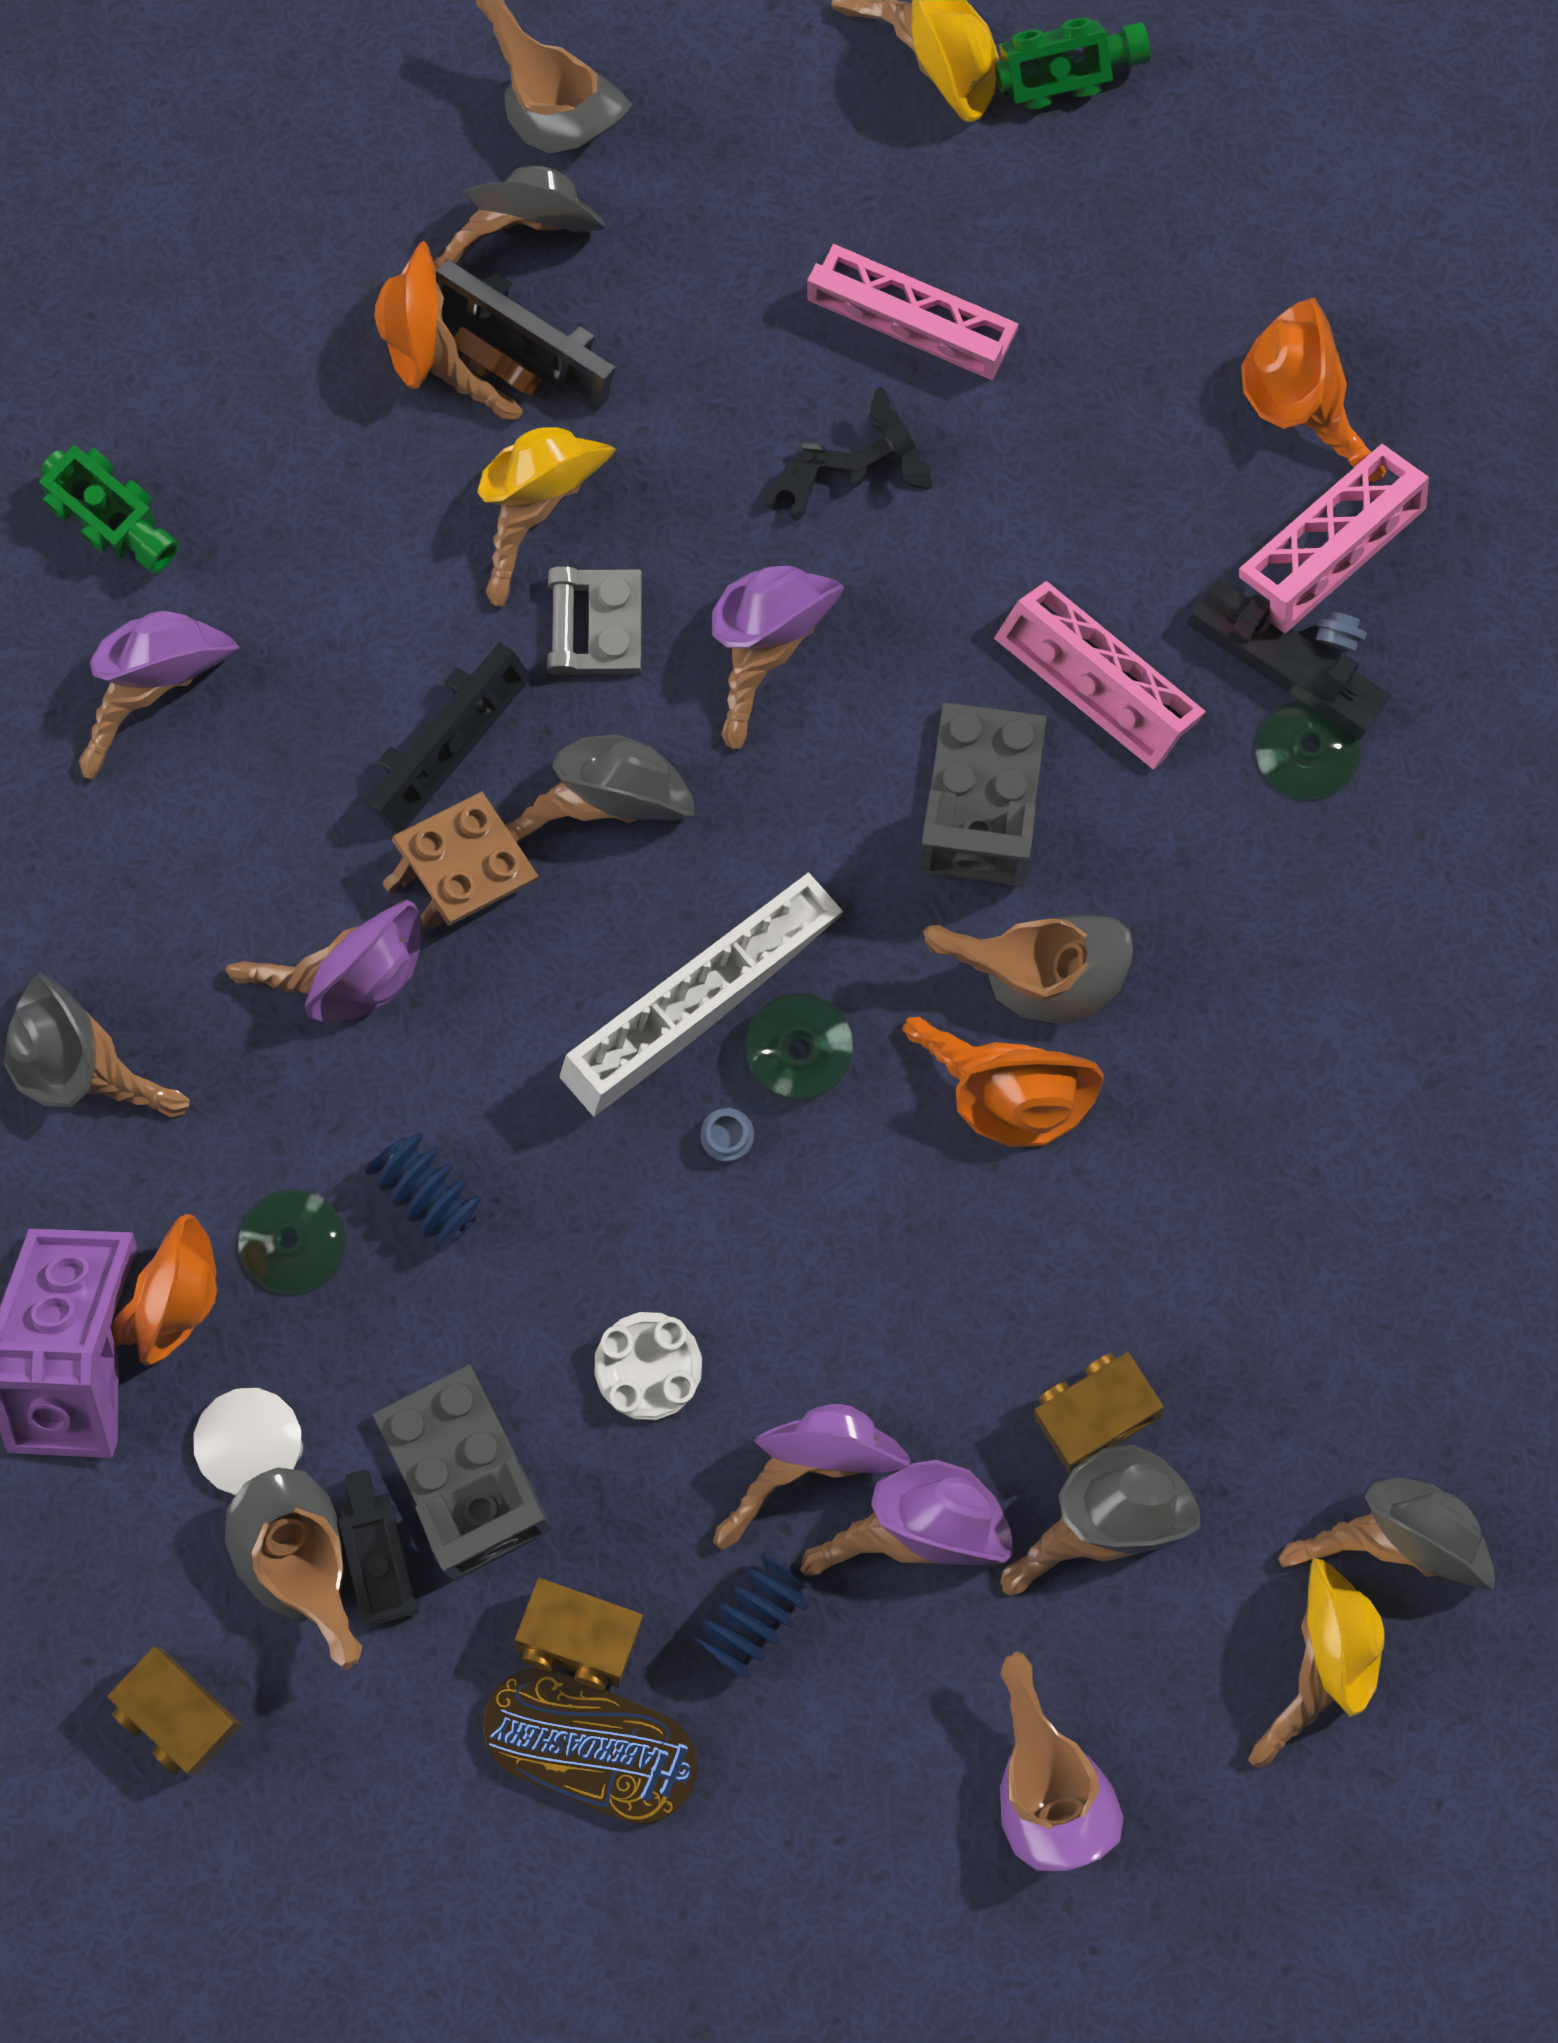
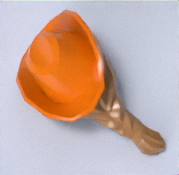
M422 241L418 244L401 275L391 277L384 283L375 304L374 316L377 331L380 337L387 342L396 373L410 389L420 387L430 371L438 378H442L446 384L453 385L457 393L470 394L474 401L485 403L502 420H517L520 418L523 410L515 400L472 373L458 357L455 340L442 320L444 297L436 283L435 266L428 245L425 241Z

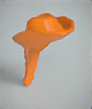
M1315 297L1300 301L1277 317L1255 340L1241 365L1243 393L1260 418L1283 429L1299 424L1313 429L1325 444L1331 446L1339 455L1348 458V462L1354 468L1372 452L1350 427L1343 404L1347 382L1329 321ZM1383 465L1368 477L1369 482L1375 483L1378 480H1382L1387 472Z
M921 1017L907 1018L902 1028V1031L906 1033L910 1041L922 1044L932 1055H935L939 1062L946 1065L952 1076L960 1080L956 1087L957 1111L979 1135L1008 1147L1046 1146L1075 1128L1091 1109L1102 1087L1104 1073L1095 1062L1086 1058L1010 1043L993 1042L974 1047L949 1032L934 1028Z
M185 1214L175 1220L163 1239L155 1257L138 1275L133 1299L116 1316L110 1327L116 1348L120 1345L129 1346L136 1343L140 1362L145 1366L152 1365L166 1358L189 1337L193 1329L201 1324L209 1315L215 1304L218 1290L216 1284L217 1270L210 1237L194 1215Z

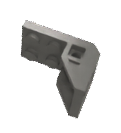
M943 702L932 784L923 830L919 873L1024 887L1031 853L1035 802L1047 716Z
M470 1364L372 1414L417 1504L415 1508L442 1571L453 1580L552 1530L547 1516Z

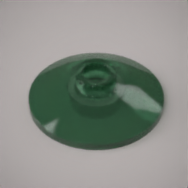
M1300 700L1280 706L1265 719L1256 738L1255 754L1260 772L1275 790L1296 800L1316 801L1333 796L1351 781L1360 761V741ZM1307 737L1314 738L1319 743V750L1315 752L1305 751L1301 746V740Z
M802 993L781 996L765 1005L751 1022L746 1037L747 1060L757 1080L771 1092L790 1099L817 1097L831 1090L846 1074L853 1054L852 1033L842 1013L823 998ZM795 1042H804L809 1046L810 1052L807 1057L796 1059L789 1052L791 1045Z
M300 1189L277 1191L258 1201L244 1218L238 1237L240 1260L250 1278L267 1291L286 1296L306 1294L328 1282L338 1270L346 1247L345 1230L337 1211L321 1196ZM288 1230H294L299 1235L297 1244L292 1248H284L280 1245L281 1235Z

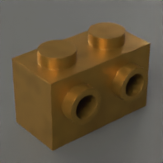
M1126 1352L1117 1359L1113 1353L1104 1355L1085 1369L1088 1375L1086 1378L1071 1387L1068 1386L1066 1381L1061 1382L1038 1398L1041 1405L1034 1409L1035 1420L1069 1474H1071L1076 1466L1101 1449L1117 1446L1163 1417L1164 1406L1129 1352Z
M538 1577L515 1638L514 1651L523 1654L521 1660L534 1668L552 1672L554 1666H558L575 1672L574 1680L587 1687L605 1690L608 1684L619 1688L641 1627L643 1614Z
M155 1646L107 1696L118 1707L112 1713L113 1717L135 1737L141 1731L149 1736L158 1745L152 1751V1754L175 1775L181 1769L187 1774L197 1775L242 1726L228 1710L164 1649Z

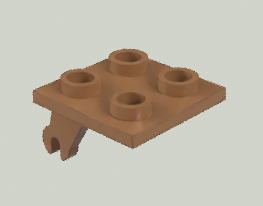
M480 792L394 835L392 841L403 858L394 872L382 884L386 891L392 894L400 883L405 887L416 876L419 877L432 897L431 902L420 916L423 935L428 926L434 929L443 920L450 926L537 881L539 876L484 793Z

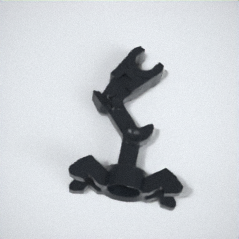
M878 387L870 403L869 416L872 418L871 426L880 429L883 438L855 453L826 450L821 443L801 442V448L804 453L793 465H786L774 485L769 489L766 495V504L768 508L774 510L780 498L785 496L794 498L795 504L791 508L790 515L791 519L798 521L806 512L817 474L822 469L852 473L851 484L852 487L856 488L865 480L869 468L893 455L897 462L902 464L904 483L915 488L930 489L933 485L929 476L930 468L925 461H920L919 451L898 414L890 408V399L886 391L882 387Z

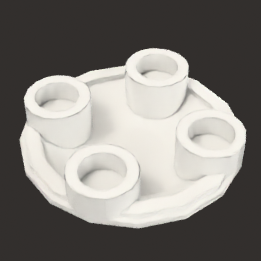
M638 1312L620 1319L604 1332L595 1352L594 1375L602 1396L615 1410L634 1419L658 1420L678 1412L692 1399L701 1380L702 1356L695 1337L686 1329L681 1320L662 1313Z
M260 1388L234 1389L217 1397L202 1412L194 1431V1456L202 1474L218 1489L235 1496L247 1481L263 1472L277 1467L294 1469L296 1462L300 1459L303 1452L301 1428L293 1409L278 1395Z

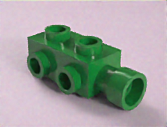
M1075 18L1064 22L1061 25V29L1045 33L1040 30H1026L1015 34L1012 37V41L1000 43L1002 61L995 62V74L1000 92H1007L1015 104L1023 102V107L1027 109L1043 108L1053 102L1052 95L1071 91L1075 97H1087L1099 93L1102 90L1101 83L1113 80L1111 66L1127 63L1128 67L1149 63L1151 60L1149 40L1142 22L1121 26L1119 33L1107 35L1097 20ZM1083 47L1082 52L1078 56H1068L1070 50ZM1035 59L1031 67L1027 69L1020 68L1021 62Z
M73 445L66 453L62 450L53 452L41 468V474L44 476L39 480V483L46 494L42 499L43 503L58 518L66 521L71 516L83 526L79 531L83 538L100 553L109 548L120 559H123L131 550L136 553V561L152 574L160 573L173 561L179 551L180 543L164 529L156 530L153 528L157 522L151 509L148 507L152 499L137 483L131 479L124 485L119 483L110 475L115 470L113 465L94 448H91L86 454L76 445ZM88 487L84 492L83 500L75 498V493L79 488ZM125 519L115 531L112 530V525L116 520Z

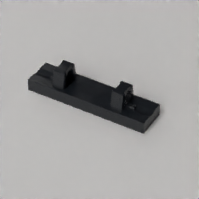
M447 260L436 270V283L444 297L442 313L478 334L597 412L609 397L610 384L616 367L591 351L595 335L578 326L567 336L508 298L512 282L498 273L493 274L483 282L450 260Z
M1218 580L1192 612L1187 625L1360 741L1383 711L1392 695L1357 673L1359 663L1344 653L1337 659L1292 628L1284 634L1269 622L1270 604L1259 596L1254 595L1250 601ZM1255 630H1257L1258 633H1257V634L1254 636V638L1251 640V638H1252V636H1253Z
M498 642L472 675L456 667L444 681L445 685L454 693L453 697L406 754L390 746L378 760V763L385 768L388 775L366 800V803L378 815L384 825L398 834L409 826L532 678L513 650Z

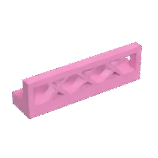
M835 244L832 245L823 265L815 264L807 280L808 301L992 381L1018 330V323ZM841 262L857 269L863 283L834 271L837 263ZM868 275L878 279L870 282ZM890 285L904 290L909 303L884 293L879 289ZM914 294L924 299L916 301ZM939 304L951 311L955 323L925 309ZM961 315L970 318V320L963 322ZM986 325L1003 333L999 341H995L971 329Z
M1381 444L1239 568V578L1270 600L1269 622L1284 634L1287 633L1418 517L1427 506L1429 477ZM1381 465L1400 477L1392 485L1369 486L1368 477ZM1363 500V511L1357 516L1333 517V507L1340 501ZM1305 532H1328V541L1321 548H1297V539ZM1292 563V573L1279 585L1260 572L1268 564Z
M1047 581L1018 600L994 637L996 641L1153 770L1165 760L1179 738L1196 725L1206 712ZM1043 602L1044 604H1046L1059 616L1051 614L1042 605H1040V603ZM1083 639L1090 640V641H1091L1094 645H1096L1099 649L1093 648V647L1090 646L1087 642H1085ZM1122 671L1130 673L1138 681L1132 680ZM1163 704L1169 705L1172 709L1179 713L1182 716V718L1179 719L1170 710L1163 706Z

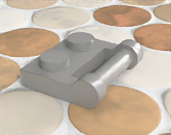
M564 566L549 569L548 587L553 590L552 652L547 655L548 673L554 675L641 674V569L577 570ZM574 591H589L588 654H576L573 652Z

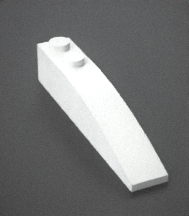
M808 872L566 1054L560 1079L592 1116L595 1117L726 1015L842 915L843 910Z

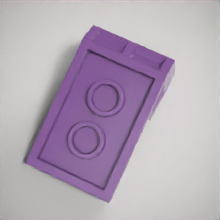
M29 1228L0 1306V1433L7 1453L113 1457L118 1442L119 1356L110 1327L137 1250L133 1233Z

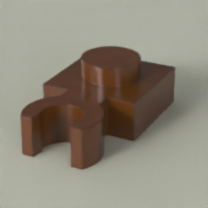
M460 327L455 335L456 348L464 353L461 361L467 368L484 378L491 371L521 392H526L530 396L534 394L542 381V378L468 329Z

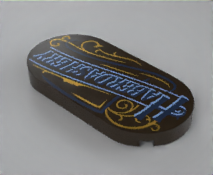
M537 1668L525 1669L509 1676L499 1684L487 1702L483 1717V1733L489 1752L503 1769L521 1779L618 1819L639 1824L655 1822L671 1815L684 1805L694 1789L698 1765L693 1743L686 1731L676 1721L660 1712L606 1690L587 1687L575 1681L574 1677L556 1670L548 1672Z

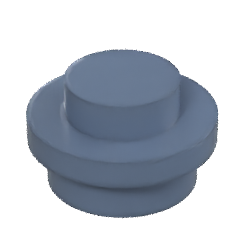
M1335 611L1329 612L1328 619L1317 618L1314 625L1319 629L1316 641L1350 652H1356L1359 641H1365L1367 632L1358 629L1360 619Z
M732 1108L719 1109L712 1112L703 1122L700 1132L701 1143L706 1153L713 1159L721 1162H734L743 1158L750 1151L754 1142V1129L751 1121L744 1113Z

